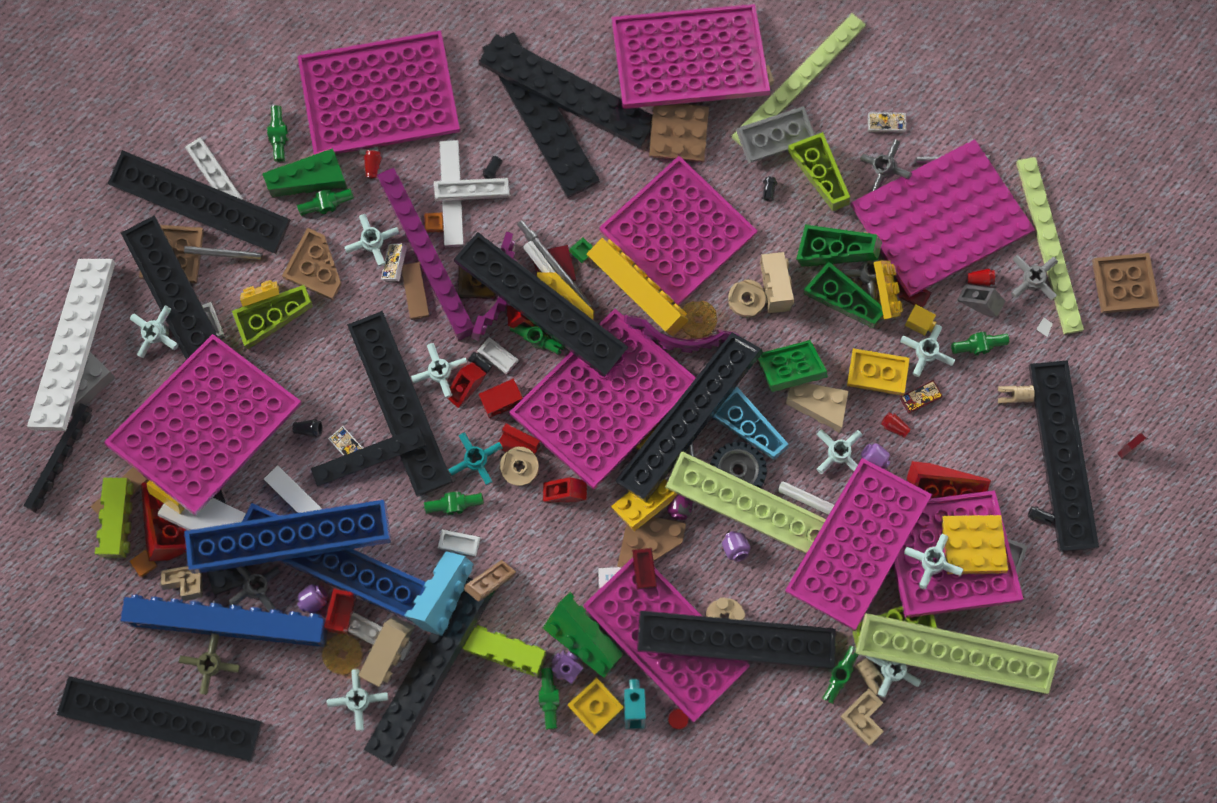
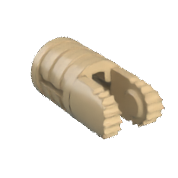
M1033 385L1018 387L998 386V391L1012 392L1011 398H998V403L1034 402Z
M864 658L855 665V668L864 678L870 690L875 695H878L880 689L873 678H875L880 686L885 678L873 661Z

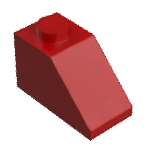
M473 362L461 368L450 386L452 396L447 399L460 408L480 386L486 373Z
M568 477L543 483V502L574 503L587 500V483L583 480Z

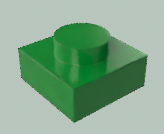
M582 237L570 248L569 252L583 264L589 258L587 253L593 246Z

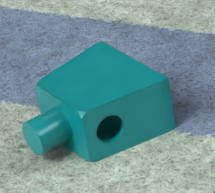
M638 679L628 680V689H624L625 729H645V690L640 688V680Z

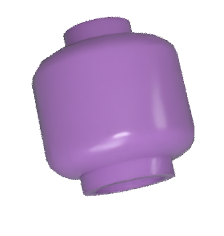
M877 443L868 444L861 452L862 458L883 469H886L890 464V461H888L890 457L889 452Z
M735 531L726 534L722 547L728 559L736 562L746 559L751 548L745 535Z
M312 584L298 594V606L303 612L307 611L310 614H314L327 604L326 598H328V595L322 586Z

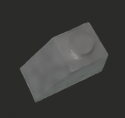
M965 285L957 299L960 303L983 315L995 317L998 316L1005 303V300L995 288Z

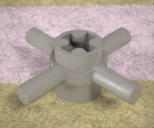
M1019 255L1012 259L1024 272L1023 283L1011 292L1014 298H1017L1026 289L1036 290L1038 288L1051 301L1057 296L1045 283L1046 272L1058 263L1055 257H1052L1042 267H1029ZM1032 274H1034L1037 277L1033 281L1030 279V277H1032Z

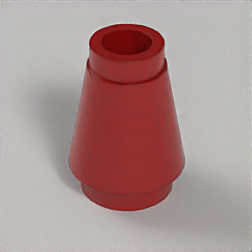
M366 151V155H364L366 178H377L382 160L381 152Z
M988 268L968 273V284L987 287L995 285V270Z
M888 412L881 422L885 430L903 438L911 430L895 413Z

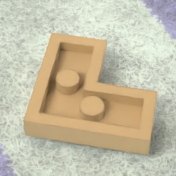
M188 566L161 571V587L163 590L180 587V597L183 601L202 598V573L193 574L188 570Z
M867 689L840 716L868 746L884 732L870 718L883 704L870 689Z

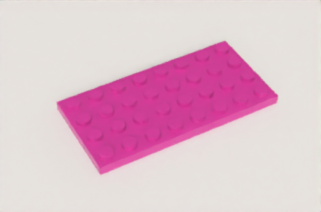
M862 458L785 592L856 631L931 499L932 494Z
M632 557L583 607L688 718L695 722L750 665L746 661L637 652L640 611L701 615L656 568L657 588L637 590Z

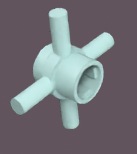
M362 214L359 216L364 229L361 234V241L345 246V250L348 254L364 248L367 251L373 252L379 267L384 266L385 261L380 251L383 240L400 234L399 230L395 227L380 233L376 228L370 226L366 214ZM373 236L374 241L370 242L369 237Z
M164 306L156 321L146 322L136 314L131 315L130 320L141 327V335L145 339L137 353L139 357H145L152 343L163 342L173 350L178 348L179 344L168 337L169 329L166 324H163L171 311L170 307Z
M936 324L930 337L920 342L904 335L902 336L900 342L916 349V355L919 358L913 371L914 376L920 377L926 362H932L935 359L950 366L953 365L955 359L939 352V344L936 340L942 330V326ZM927 347H930L931 349L929 350V352L931 354H929L926 351L924 352L923 350H925Z
M430 343L427 345L432 362L429 364L428 371L411 376L412 381L416 383L431 378L435 382L440 383L445 398H449L452 396L447 380L450 377L451 370L468 365L467 360L462 358L448 363L444 359H439L434 343ZM441 367H444L442 369L443 374L439 375L438 371H434L435 368L439 369Z
M821 429L816 435L829 446V457L817 468V471L823 474L833 463H846L855 471L858 464L850 457L852 452L851 446L863 436L862 433L857 430L846 441L842 439L833 441ZM842 448L844 450L843 456H839L834 450H841Z
M941 534L936 547H930L925 553L909 547L905 549V555L922 561V567L925 569L919 587L922 589L927 588L932 574H938L942 570L959 576L962 575L963 568L946 562L943 549L948 536L945 534ZM934 558L938 559L935 564L932 562Z
M870 656L866 657L880 665L879 670L885 679L878 695L885 698L892 681L904 679L916 687L921 683L920 679L907 672L906 664ZM892 664L896 667L895 671L893 668H890Z
M354 669L351 670L353 689L347 693L346 697L327 699V706L347 705L350 710L355 712L356 731L364 730L363 711L371 702L388 701V693L369 695L366 690L361 688L360 676H358L360 670ZM354 695L363 696V700L359 701L358 706L353 702L354 699L352 698Z

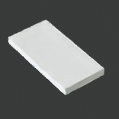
M214 498L196 516L186 508L179 514L166 504H163L158 512L159 517L186 530L242 522L246 513Z

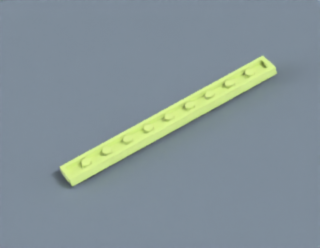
M851 14L742 126L781 114L865 28L866 24L854 14ZM737 132L732 135V139L741 145Z
M1036 157L1018 160L1016 163L1044 264L1052 257H1055L1058 261L1057 264L1047 271L1051 290L1057 295L1054 300L1063 333L1066 335L1082 332L1084 330Z

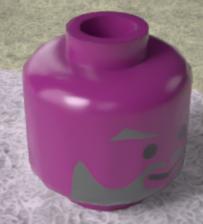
M679 494L667 505V513L673 519L686 520L692 514L693 501Z

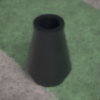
M312 419L294 422L292 430L294 434L316 438L322 435L323 425L321 421Z

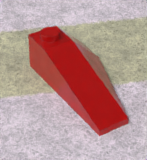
M912 461L907 474V482L932 494L931 499L987 492L991 480L988 478L924 462Z
M141 483L148 560L169 561L186 553L185 531L187 530L158 516V512L164 503L148 492L147 483Z

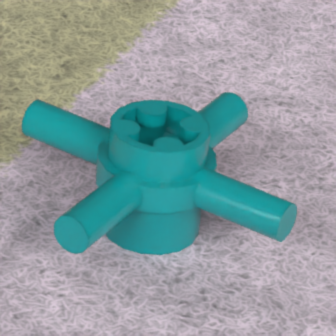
M465 432L461 433L459 438L466 449L463 462L448 469L451 476L469 468L473 471H478L485 485H490L493 481L485 469L487 457L503 449L501 443L498 442L483 450L473 446ZM474 454L476 457L481 456V460L472 463L473 458L471 456Z

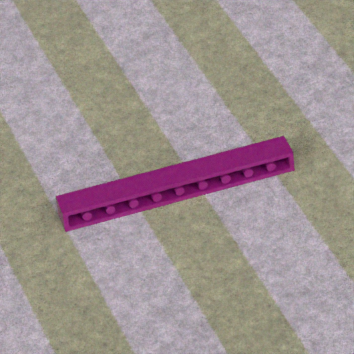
M393 167L378 174L379 183L457 340L459 341L472 335L474 326L395 168Z

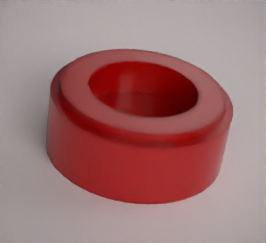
M675 709L669 714V725L673 729L681 730L686 727L688 716L681 709Z

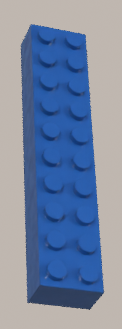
M384 500L185 531L188 570L193 574L392 543L387 504Z
M251 503L242 522L279 515ZM354 549L279 561L340 590L352 592L356 597L410 622L412 621L405 614L408 610L412 611L416 605L414 600L417 596H421L425 590L424 585L426 582Z
M131 595V598L124 597L120 621L130 627L204 635L217 634L223 637L326 647L328 631L324 628L325 618H322V615L309 614V617L303 616L300 612L291 611L289 614H284L282 611L270 609V612H264L261 608L250 607V610H245L237 605H230V608H226L218 603H210V606H206L199 601H191L190 604H187L179 599H171L168 602L160 597H151V600L145 599L141 595Z

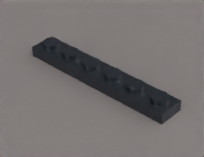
M80 403L23 505L28 510L36 513L37 509L43 506L45 501L43 498L47 492L52 490L54 486L53 481L56 475L62 472L66 457L68 458L72 454V446L75 441L81 438L82 428L85 423L87 424L91 420L92 410L88 406Z
M420 427L315 466L311 468L316 485L319 487L424 447L426 442Z

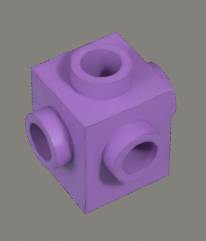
M563 650L561 654L557 653L551 661L553 664V675L560 680L565 679L572 684L583 669V663L571 651L567 653Z

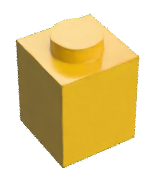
M915 305L904 326L925 336L927 331L932 332L936 324L933 321L936 314Z

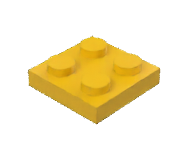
M272 280L261 283L262 286L254 288V286L243 289V293L240 295L242 306L244 307L279 295L277 281L272 282Z
M598 678L567 705L593 735H596L624 709Z

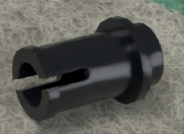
M492 156L487 167L483 169V177L486 179L496 178V172L503 162L502 159Z
M767 176L763 180L762 200L774 201L775 186L778 183L775 177Z
M474 351L468 359L470 363H475L486 374L493 367V364L480 356L479 352L476 353Z
M1031 506L1027 515L1030 520H1037L1048 526L1054 520V514L1043 511L1038 506Z

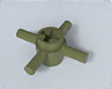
M211 634L208 652L202 654L199 658L182 655L179 657V663L197 666L198 671L203 674L200 694H208L211 676L216 675L220 670L239 673L240 665L224 663L216 654L219 635ZM209 658L215 664L214 667L210 666L207 670L205 666L206 660Z

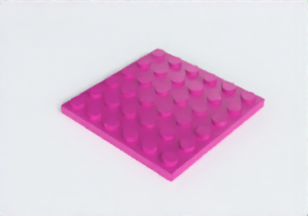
M680 156L672 161L599 227V231L608 240L610 239L621 249V252L629 256L635 262L634 265L636 264L648 275L647 278L649 277L661 288L660 290L669 295L674 300L673 303H676L678 306L757 234V230Z
M995 491L929 500L893 564L905 618L1019 603L1024 600L1003 519L1002 526L1008 565L1007 573L962 574L959 576L947 574L946 570H942L938 574H932L927 588L922 589L919 587L925 569L922 567V561L904 554L906 547L925 553L930 547H936L941 534H943L942 516L1001 515ZM934 558L932 562L935 564L938 559Z

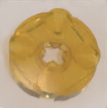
M701 300L700 302L692 301L683 307V310L687 313L685 317L689 321L682 327V330L688 336L697 339L709 336L715 330L717 313L710 303ZM701 315L703 322L696 323L694 316L699 317Z
M345 634L330 638L322 651L324 665L334 674L352 673L351 670L357 669L362 662L363 651L361 645L353 637ZM341 649L344 652H348L344 660L337 657Z

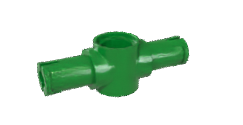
M275 105L271 106L270 126H267V136L269 143L273 146L274 161L281 162L285 161L284 145L288 141L286 137L288 129L287 125L282 121V107Z
M351 188L337 193L323 190L316 193V197L312 201L297 205L301 216L315 211L327 214L328 211L334 212L340 203L353 200L354 195Z
M523 324L518 325L514 329L510 327L511 332L522 336L534 348H546L557 355L561 354L559 350L563 351L564 349L562 344L551 339L539 327H527ZM541 335L537 341H533L535 336Z
M979 332L971 335L965 341L952 343L951 350L953 354L969 352L978 356L979 353H989L994 347L1008 345L1010 341L1007 333L991 336L987 335L986 332Z
M449 492L444 494L441 500L424 502L425 513L443 511L447 515H454L455 512L461 514L467 507L484 505L483 494L465 496L461 492Z
M851 645L843 660H840L837 667L833 669L829 680L830 684L824 696H822V699L828 700L831 704H834L839 691L850 680L851 673L854 670L853 665L859 656L856 650L852 654L855 648ZM839 669H844L847 672L845 680L837 679L836 673Z
M542 668V687L538 690L539 706L544 712L546 730L557 729L556 710L560 707L559 690L554 686L552 668Z

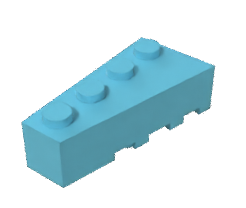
M738 387L733 390L712 417L773 460L789 448V444Z
M446 551L433 570V578L426 581L423 594L416 597L414 600L416 605L412 611L408 610L405 616L422 630L442 636L448 627L449 619L456 608L460 594L464 590L466 580L472 572L473 563L465 556Z

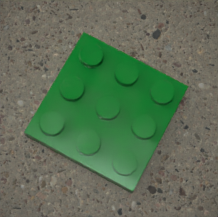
M811 340L763 352L757 360L772 392L828 378L827 370Z

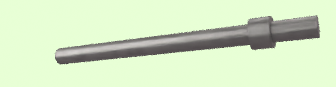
M523 220L519 221L517 226L525 234L526 240L528 242L532 241L554 271L592 307L590 301L539 241L538 235L534 230H530Z

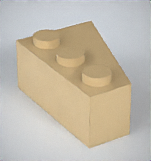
M784 252L762 254L760 264L764 292L766 294L767 313L790 311L791 306L794 305V296L791 289V277L787 270L789 269L788 258H785Z
M805 383L800 386L789 387L786 404L840 433L848 391Z
M396 616L386 621L358 676L378 687L388 683L393 674L391 670L394 665L398 664L402 656L400 654L403 648L407 646L410 635L415 627Z

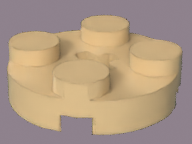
M744 280L739 283L737 282L729 291V307L738 316L753 318L763 310L766 303V294L762 286L756 281ZM750 295L752 301L746 303L742 296Z
M515 447L503 455L500 462L501 473L507 482L512 485L524 486L530 484L539 472L538 458L531 450L525 447ZM522 461L525 468L517 472V468L514 465Z
M719 598L710 604L706 611V617L721 618L720 614L725 615L728 613L729 619L745 620V612L735 600Z

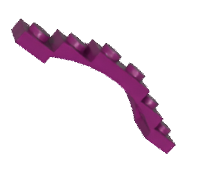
M506 231L501 250L514 259L515 252H512L515 241L512 240L513 233ZM499 297L484 316L478 315L471 339L479 341L480 335H485L487 325L492 326L493 320H498L500 311H505L506 306L510 305Z
M625 314L624 322L628 324L629 328L639 329L642 326L641 333L646 335L645 338L658 339V343L663 345V349L674 350V347L681 348V351L686 353H692L693 350L698 351L699 347L712 349V346L718 347L719 339H721V343H724L732 333L731 331L717 329V334L704 338H675L660 333L644 317Z

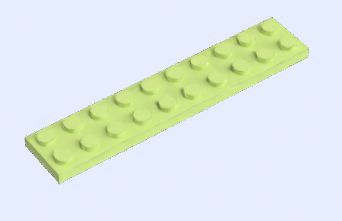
M684 452L680 453L665 487L805 554L826 521L825 518Z
M866 613L856 653L860 655L1049 694L1059 657L1057 654Z

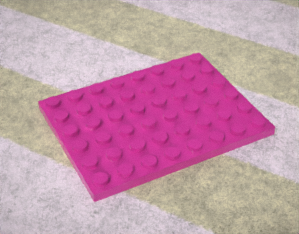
M755 4L612 17L623 109L770 95Z
M441 30L297 56L314 155L332 148L336 155L460 132Z
M975 139L911 172L912 176L910 179L900 177L850 204L866 231L879 236L882 241L880 253L886 261H890L891 264L895 265V276L909 297L1016 242L1035 230Z
M616 309L601 321L599 325L628 346V349L605 378L570 352L509 412L517 422L536 439L540 440L546 448L593 490L666 417L696 378L653 340L645 338L646 335L642 334L640 329L629 328L628 324L624 322L625 316Z
M212 334L104 443L105 446L196 516L299 408L301 401Z

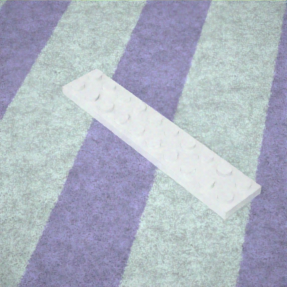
M78 259L27 425L30 430L66 431L114 270L115 262L113 259Z

